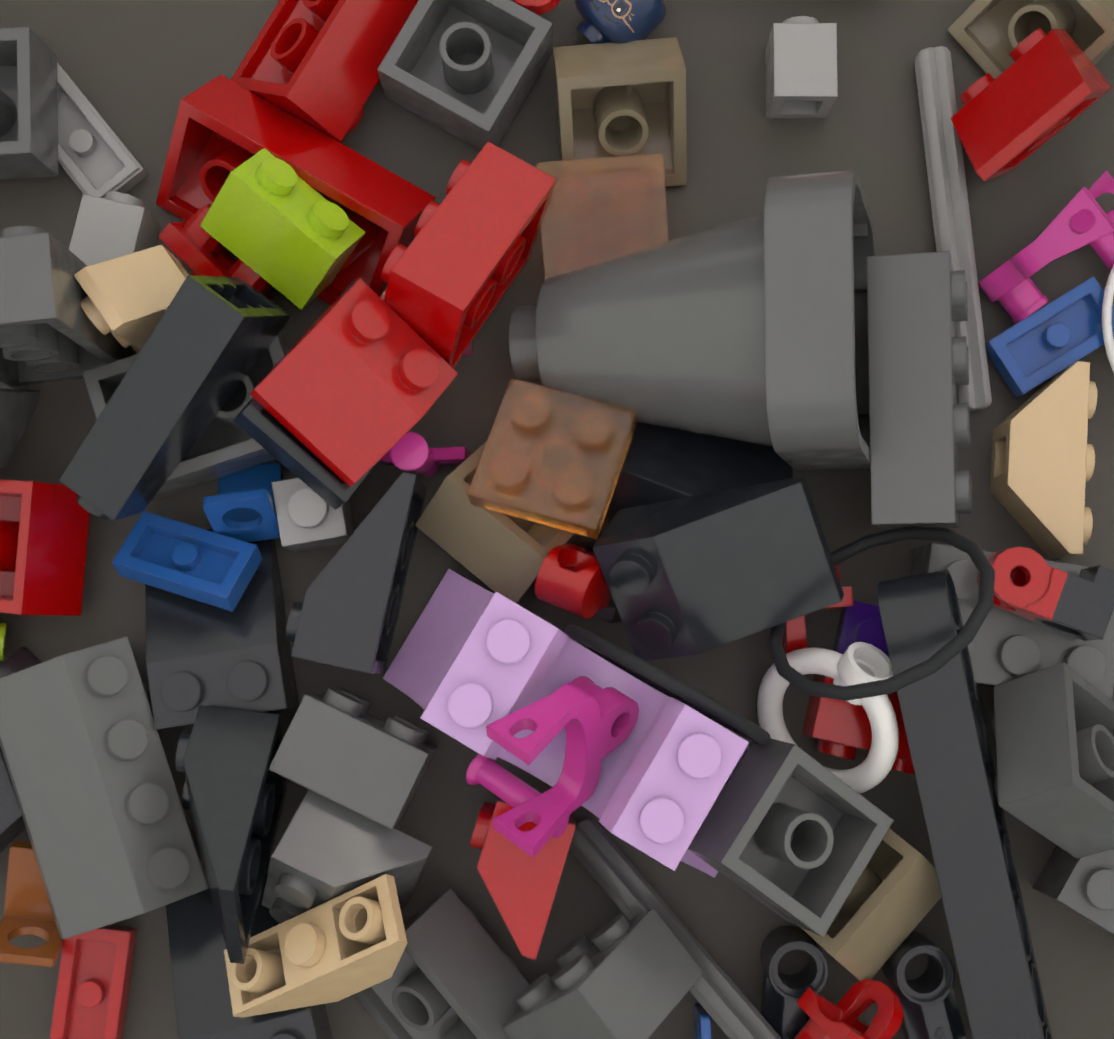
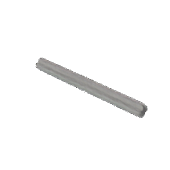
M929 47L919 51L914 63L936 252L949 251L953 271L965 270L968 321L955 322L956 337L966 336L969 351V385L957 386V403H968V410L979 411L991 405L992 396L962 143L950 119L958 112L951 52L947 47Z

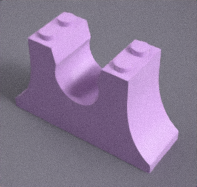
M448 569L383 679L425 710L420 718L482 756L495 760L497 757L506 760L552 787L559 780L563 769L566 752L565 726L534 761L527 765L487 737L486 725L552 694L561 686L572 682L579 676H587L602 689L614 687L638 703V720L629 737L601 760L598 784L592 796L581 806L600 819L598 822L610 833L673 871L676 870L681 861L715 878L718 871L688 850V847L749 750V742L686 704L668 697L569 638L567 634L500 593L495 592L494 594ZM521 730L513 737L525 738L534 731Z

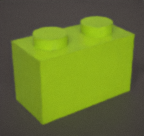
M265 148L230 172L200 224L201 228L301 310L332 283L366 233L348 218L343 209L325 199L301 179L288 163L276 158Z

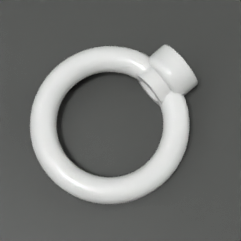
M865 642L851 644L844 654L816 647L798 649L786 654L789 665L802 675L820 674L834 679V685L850 686L884 680L893 676L890 658L879 648ZM773 663L764 675L758 691L757 714L759 725L770 734V739L797 745L792 739L783 717V698L790 682L778 674ZM887 694L847 701L854 705H862L866 711L872 731L871 748L866 759L852 769L837 770L827 768L859 794L874 788L882 782L890 772L898 753V722Z

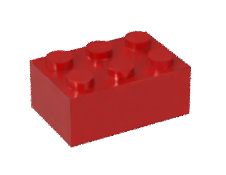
M490 142L485 144L472 163L463 159L458 164L448 182L445 199L441 204L431 201L426 206L415 227L414 240L408 247L398 244L388 257L381 273V280L388 284L380 298L453 369L529 261L556 182L554 177Z

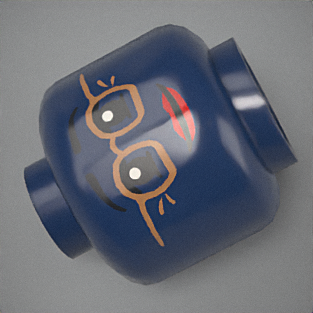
M575 0L576 8L584 18L577 26V29L592 44L627 43L635 40H645L663 21L666 15L665 4L662 0Z

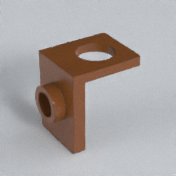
M14 841L9 849L4 916L0 922V962L51 968L56 963L63 946V940L60 939L31 842ZM22 935H35L45 939L47 942L35 948H21L12 945L9 941Z

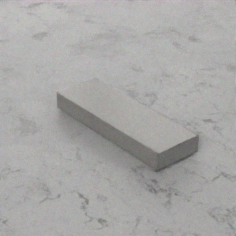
M57 62L58 163L85 195L105 199L108 191L128 192L146 178L148 173Z

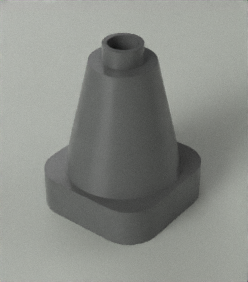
M853 169L770 176L766 186L764 212L547 278L540 289L537 304L518 305L511 314L509 352L515 376L520 382L541 381L548 400L554 406L771 446L796 471L871 468L867 257L875 256L872 216L858 171Z

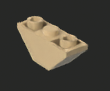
M161 244L84 267L74 274V277L88 295L82 299L81 307L96 328L104 335L111 332L124 348L131 345L136 353L139 354L189 274L181 262Z
M1077 361L1055 374L992 430L990 492L1049 558L1063 559L1082 555L1083 545L1089 542L1092 534L1093 517L1091 509L1085 507L1086 482L1091 479L1094 472L1095 451L1092 444H1087L1088 419H1091L1095 413L1098 394L1096 383L1090 381V362Z
M388 874L380 876L251 937L244 964L230 963L227 949H225L224 955L233 1016L244 1018L338 1002L391 978L407 945L394 876Z

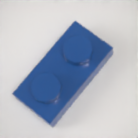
M1094 276L985 343L987 355L1015 398L1025 394L1104 344L1102 332L1104 290ZM1112 304V331L1114 338V305Z
M143 511L113 559L112 564L121 577L233 612L263 558L255 544Z

